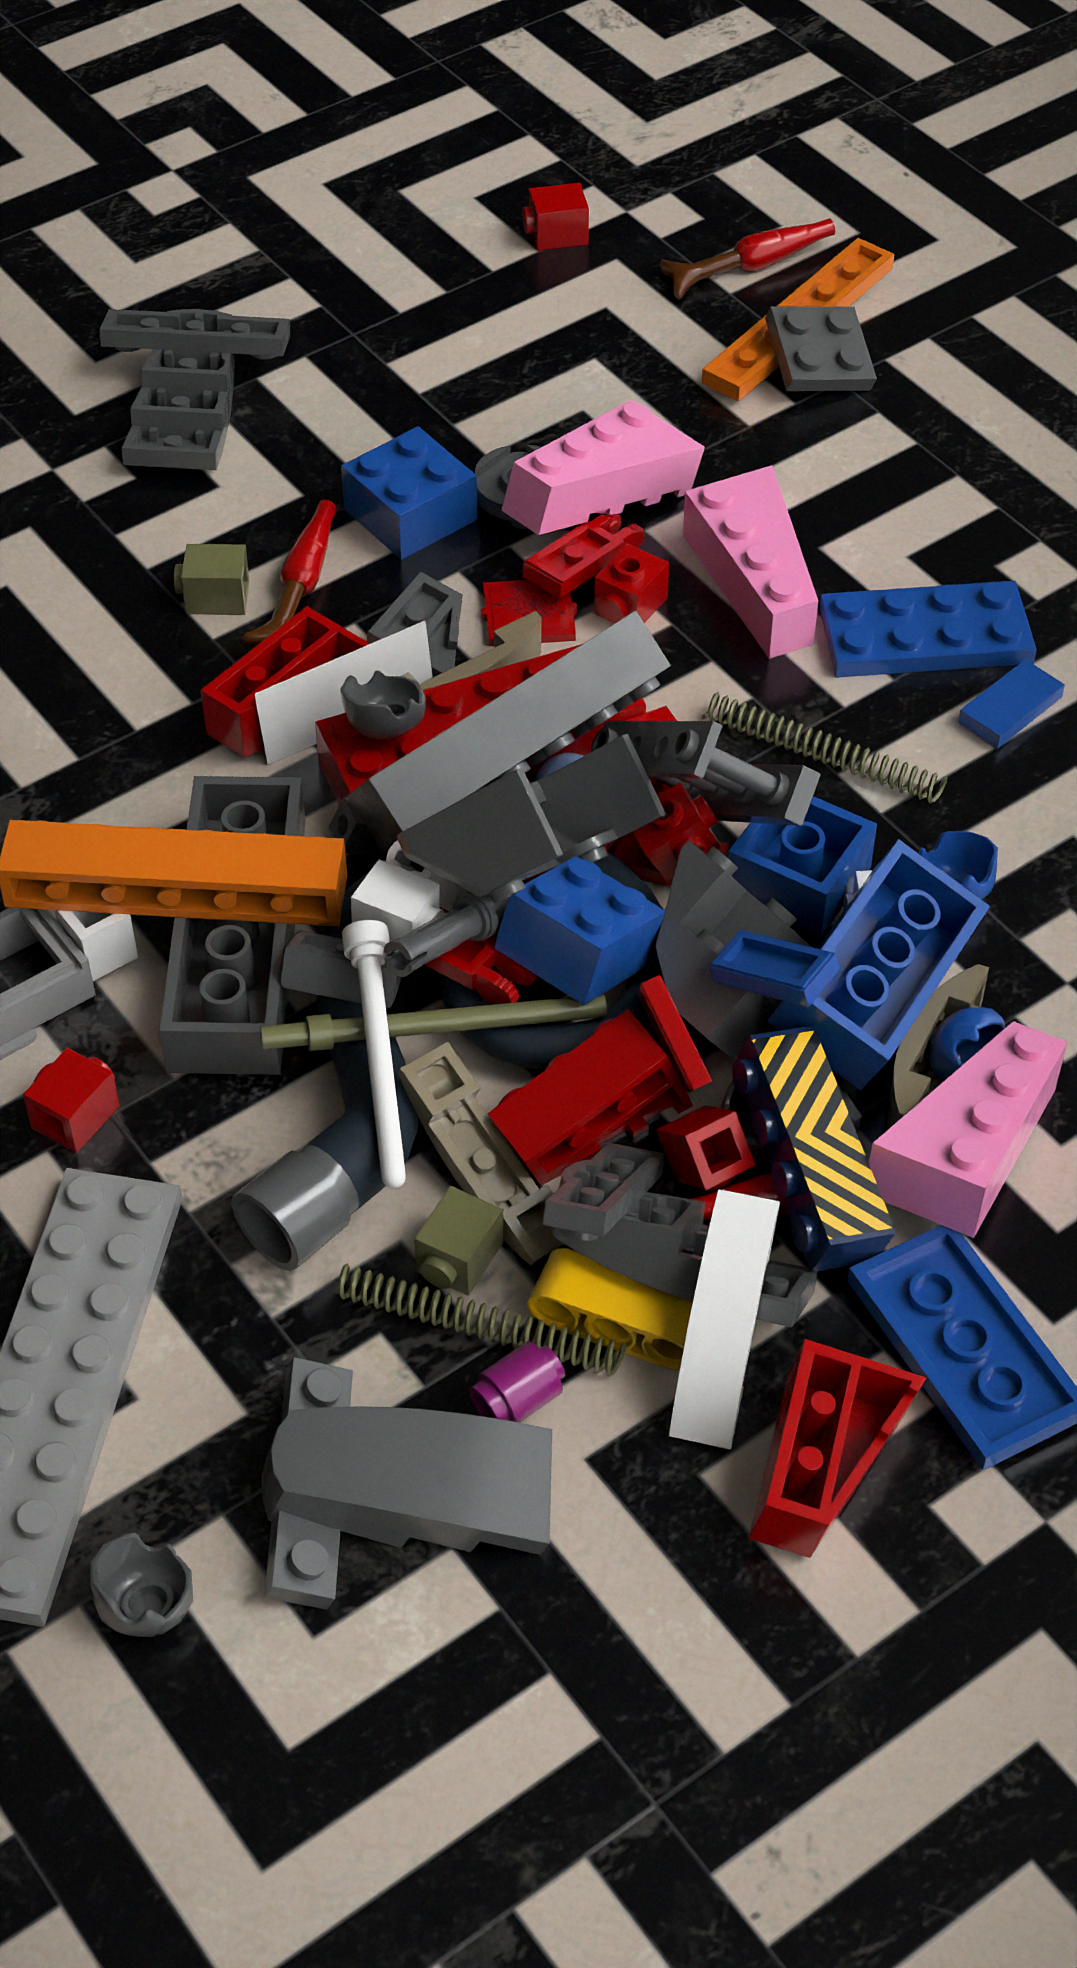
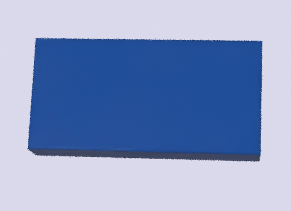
M1025 659L960 709L958 723L998 749L1061 699L1065 684Z
M739 930L708 968L713 982L809 1007L840 970V965L836 953Z

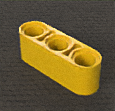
M560 1248L551 1252L528 1299L527 1307L534 1318L538 1321L543 1319L545 1325L549 1327L552 1323H555L556 1329L561 1331L566 1326L568 1329L567 1333L571 1335L578 1329L580 1332L579 1338L582 1339L585 1338L586 1334L590 1333L592 1336L590 1341L594 1343L601 1336L603 1338L602 1346L608 1347L609 1341L614 1340L613 1350L619 1351L620 1346L625 1343L627 1346L625 1354L664 1368L680 1370L693 1302L630 1279L575 1250Z

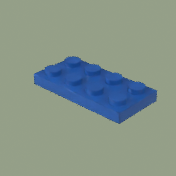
M1016 581L821 594L819 609L836 678L1018 665L1025 659L1034 664L1037 649Z
M940 1225L849 1268L848 1283L914 1374L927 1378L922 1385L983 1471L1077 1424L1076 1384L962 1233Z

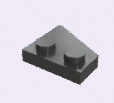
M420 572L368 631L367 642L370 644L422 621H426L432 676L435 677L455 667L463 594Z

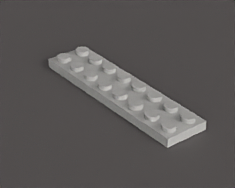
M66 1168L0 1351V1620L45 1627L183 1200L180 1185Z

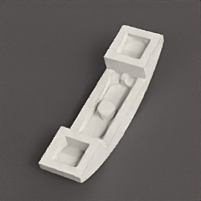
M718 1189L682 1355L669 1432L671 1437L726 1449L732 1448L755 1320L780 1206L779 1201Z

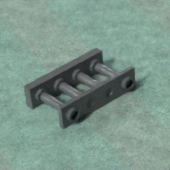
M605 721L603 728L597 732L591 744L592 752L618 737L628 734L648 777L671 788L681 782L693 800L702 795L718 821L802 826L821 775L804 765L749 764L716 748L715 745L723 725L715 721Z

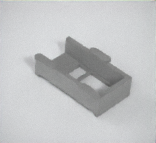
M8 908L0 912V960L39 941L56 962V965L0 994V1060L33 1043L37 1038L35 1027L96 995L89 960L48 910Z

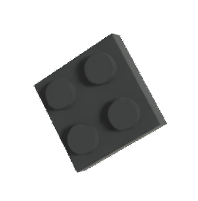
M770 307L765 320L786 391H871L877 377L855 307Z

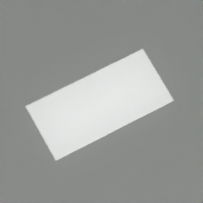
M422 621L255 693L267 765L317 744L315 721L345 713L340 688L348 676L356 677L361 685L369 682L377 670L381 671L385 676H401L409 672L419 684L433 678L426 621Z

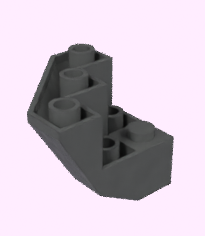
M688 840L680 851L665 908V915L656 942V950L665 986L679 1014L728 1056L737 1057L750 1035L779 1031L768 1023L767 1020L781 1000L713 982L708 966L739 930L811 946L790 928L797 919L772 897L765 905L762 904L732 877L738 867L714 846L705 854Z

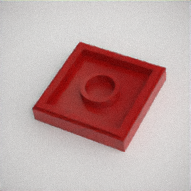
M658 975L641 983L637 996L685 1090L690 1093L712 1082L661 976Z

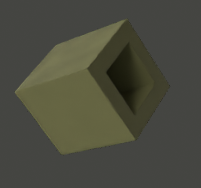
M186 544L183 564H176L174 571L176 594L184 595L186 614L245 615L250 583L246 545Z
M450 1186L414 1238L416 1272L422 1274L428 1282L442 1289L452 1288L469 1296L504 1243L503 1209Z

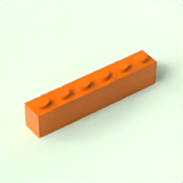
M10 820L0 854V888L4 905L10 908L339 927L347 881L344 838H326L321 836L308 837L266 833L255 834Z

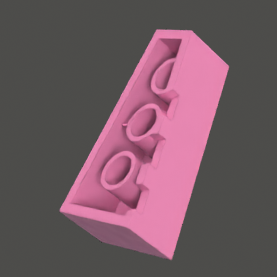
M629 400L515 461L502 511L537 535L588 522L589 515L592 513H606L607 516L614 513H622L625 504L640 501L644 506L659 503L662 494L672 492L676 497H681L685 495V491L693 487L705 447L651 413V410L645 405Z
M771 465L685 491L683 537L767 657L770 659L814 645L818 598L773 466Z
M1014 1021L872 1143L869 1166L883 1201L974 1238L1055 1092L1068 1042Z

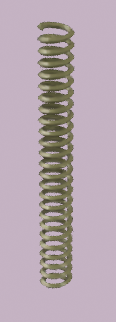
M719 692L714 693L708 712L701 715L702 719L709 717L710 721L718 720L721 725L728 724L730 729L737 727L740 733L746 730L748 736L755 734L759 740L765 737L767 743L774 741L776 746L784 745L786 750L793 748L797 754L802 751L804 757L812 755L815 761L821 758L823 764L831 761L834 768L840 765L842 771L850 768L852 775L859 772L861 778L869 776L871 782L879 780L881 785L888 783L890 789L898 786L901 793L906 790L910 796L917 793L919 800L927 797L929 803H933L939 798L947 783V777L945 776L942 778L937 792L932 797L933 786L938 777L937 773H934L930 778L927 789L922 794L923 784L928 774L927 769H925L920 775L917 786L912 791L913 781L918 772L916 765L912 768L907 783L902 787L903 778L909 766L908 762H905L901 767L897 780L893 784V776L899 764L898 758L893 760L889 774L883 780L884 770L889 761L888 755L883 757L879 771L873 776L874 768L880 756L879 751L873 754L870 766L864 773V766L870 754L869 747L864 750L860 764L854 770L855 761L861 747L859 744L855 745L851 759L845 766V758L851 747L850 740L845 742L841 757L835 763V757L842 740L840 737L836 738L831 754L826 759V751L832 740L831 733L826 735L822 750L816 756V750L823 733L821 730L817 731L812 747L807 752V744L813 733L812 726L807 728L803 743L797 749V743L804 726L803 723L798 724L793 741L788 745V738L794 727L793 720L787 723L784 736L779 742L778 737L785 722L784 716L778 719L774 734L769 738V731L776 717L775 713L769 715L765 730L760 735V727L766 717L765 709L760 711L755 728L750 731V725L757 712L756 706L751 707L746 724L741 728V721L746 714L748 705L745 702L740 706L737 720L732 724V717L738 707L737 699L731 702L727 718L722 721V715L729 703L728 695L722 698L718 714L714 718L713 712L719 702Z
M348 1263L343 1265L339 1276V1283L334 1290V1293H339L343 1300L351 1297L352 1301L356 1303L362 1299L364 1306H368L371 1303L374 1304L376 1309L385 1306L388 1313L396 1309L399 1316L408 1313L410 1319L419 1316L423 1323L430 1319L433 1326L442 1322L444 1329L453 1326L457 1333L465 1329L468 1336L477 1333L479 1339H483L488 1335L492 1343L500 1338L502 1346H506L511 1342L514 1349L529 1341V1333L533 1323V1318L531 1316L528 1317L524 1331L517 1342V1332L522 1317L520 1313H517L514 1317L511 1331L505 1339L506 1325L510 1316V1312L507 1309L503 1312L501 1324L494 1335V1323L498 1314V1308L495 1306L491 1310L488 1324L482 1333V1322L487 1308L486 1304L483 1303L480 1305L476 1322L470 1330L471 1316L475 1307V1302L472 1299L468 1303L465 1317L459 1326V1314L464 1302L462 1296L457 1298L454 1313L447 1323V1313L452 1301L451 1293L446 1294L442 1311L436 1319V1308L441 1296L439 1289L434 1292L430 1309L424 1317V1306L429 1295V1288L426 1286L422 1289L419 1305L413 1313V1302L418 1290L416 1283L411 1285L407 1303L401 1310V1300L407 1284L405 1280L400 1281L396 1299L390 1307V1296L394 1288L395 1279L393 1276L388 1279L384 1297L378 1303V1294L384 1280L382 1273L377 1275L373 1293L367 1300V1290L372 1279L371 1270L365 1273L361 1291L356 1297L355 1289L361 1275L359 1266L354 1269L350 1287L344 1294V1285L350 1270ZM543 1319L538 1322L536 1333L532 1340V1343L539 1348L545 1325ZM555 1323L550 1325L547 1338L543 1344L551 1350L556 1330ZM566 1326L562 1328L559 1340L553 1351L556 1356L558 1355L561 1363L570 1358L572 1366L582 1362L585 1370L593 1365L596 1373L601 1372L604 1368L609 1377L616 1373L627 1348L625 1343L620 1346L615 1363L611 1368L615 1345L614 1340L609 1341L604 1358L599 1365L603 1338L601 1336L597 1338L593 1353L587 1362L588 1349L592 1337L590 1333L585 1335L582 1348L577 1358H575L580 1332L578 1329L573 1332L571 1343L564 1355V1345L568 1329Z

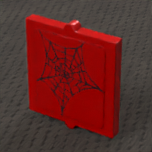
M529 580L483 583L485 607L481 609V619L487 621L489 646H494L495 630L534 611L541 616V643L576 641L574 616L577 614V604L572 602L570 592L559 599Z

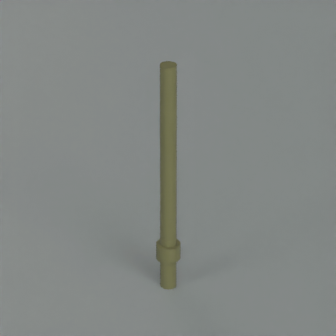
M601 994L585 1005L572 997L387 1014L390 1038L606 1017L607 1007L605 996ZM330 1014L306 1016L305 1022L260 1026L262 1050L308 1045L309 1051L333 1049L334 1043L366 1040L363 1017L331 1020Z

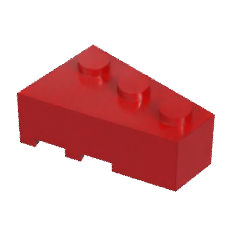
M306 606L201 689L207 734L244 758L263 750L264 743L254 694L367 646L370 643Z
M627 1009L616 1018L608 1019L601 1023L594 1030L591 1037L572 1051L555 1057L547 1065L545 1071L525 1086L508 1092L500 1100L498 1106L487 1114L509 1146L539 1185L542 1186L561 1176L564 1169L571 1164L593 1158L602 1149L600 1144L626 1130L634 1138L649 1129V1124L646 1122L647 1119L670 1107H673L680 1114L693 1107V1104L667 1054L632 1012Z
M805 1339L787 1375L748 1538L811 1558L900 1424L927 1378Z

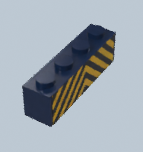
M814 1026L750 1035L733 1063V1082L736 1090L745 1097L752 1116L753 1136L756 1142L764 1147L771 1166L773 1189L776 1195L784 1200L792 1222L791 1234L796 1248L804 1253L810 1272L855 1265L880 1254L896 1232Z

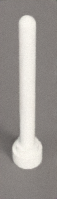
M362 920L351 923L343 929L344 955L347 959L351 960V965L358 969L382 1181L388 1188L396 1189L404 1184L406 1173L381 966L385 964L384 958L388 955L383 953L385 945L390 942L388 926L383 922Z

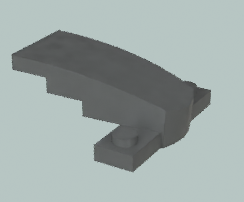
M109 309L100 327L101 346L116 347L117 350L123 352L153 349L140 370L142 387L130 408L132 426L122 446L123 465L217 470L231 415L234 388V354H250L257 359H271L276 356H283L290 338V319L232 316V314L203 309H182L167 312Z
M608 1143L590 1160L576 1162L566 1167L562 1173L558 1190L545 1201L543 1225L550 1226L553 1236L578 1253L608 1269L660 1291L693 1302L709 1226L703 1225L706 1202L647 1192L662 1176L665 1153ZM769 1260L766 1265L756 1320L793 1327L815 1292L817 1272H810L808 1267Z
M293 1357L286 1368L281 1424L268 1451L262 1473V1499L267 1518L271 1521L265 1598L327 1610L335 1600L340 1531L402 1548L411 1537L471 1552L479 1542H485L540 1555L550 1544L552 1429L514 1421L445 1411L395 1407H350L353 1370Z

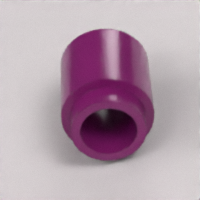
M527 1341L478 1374V1382L469 1388V1395L480 1416L520 1423L562 1394L563 1387L560 1379L565 1376V1371L559 1358L548 1346L543 1345L539 1348L534 1343Z

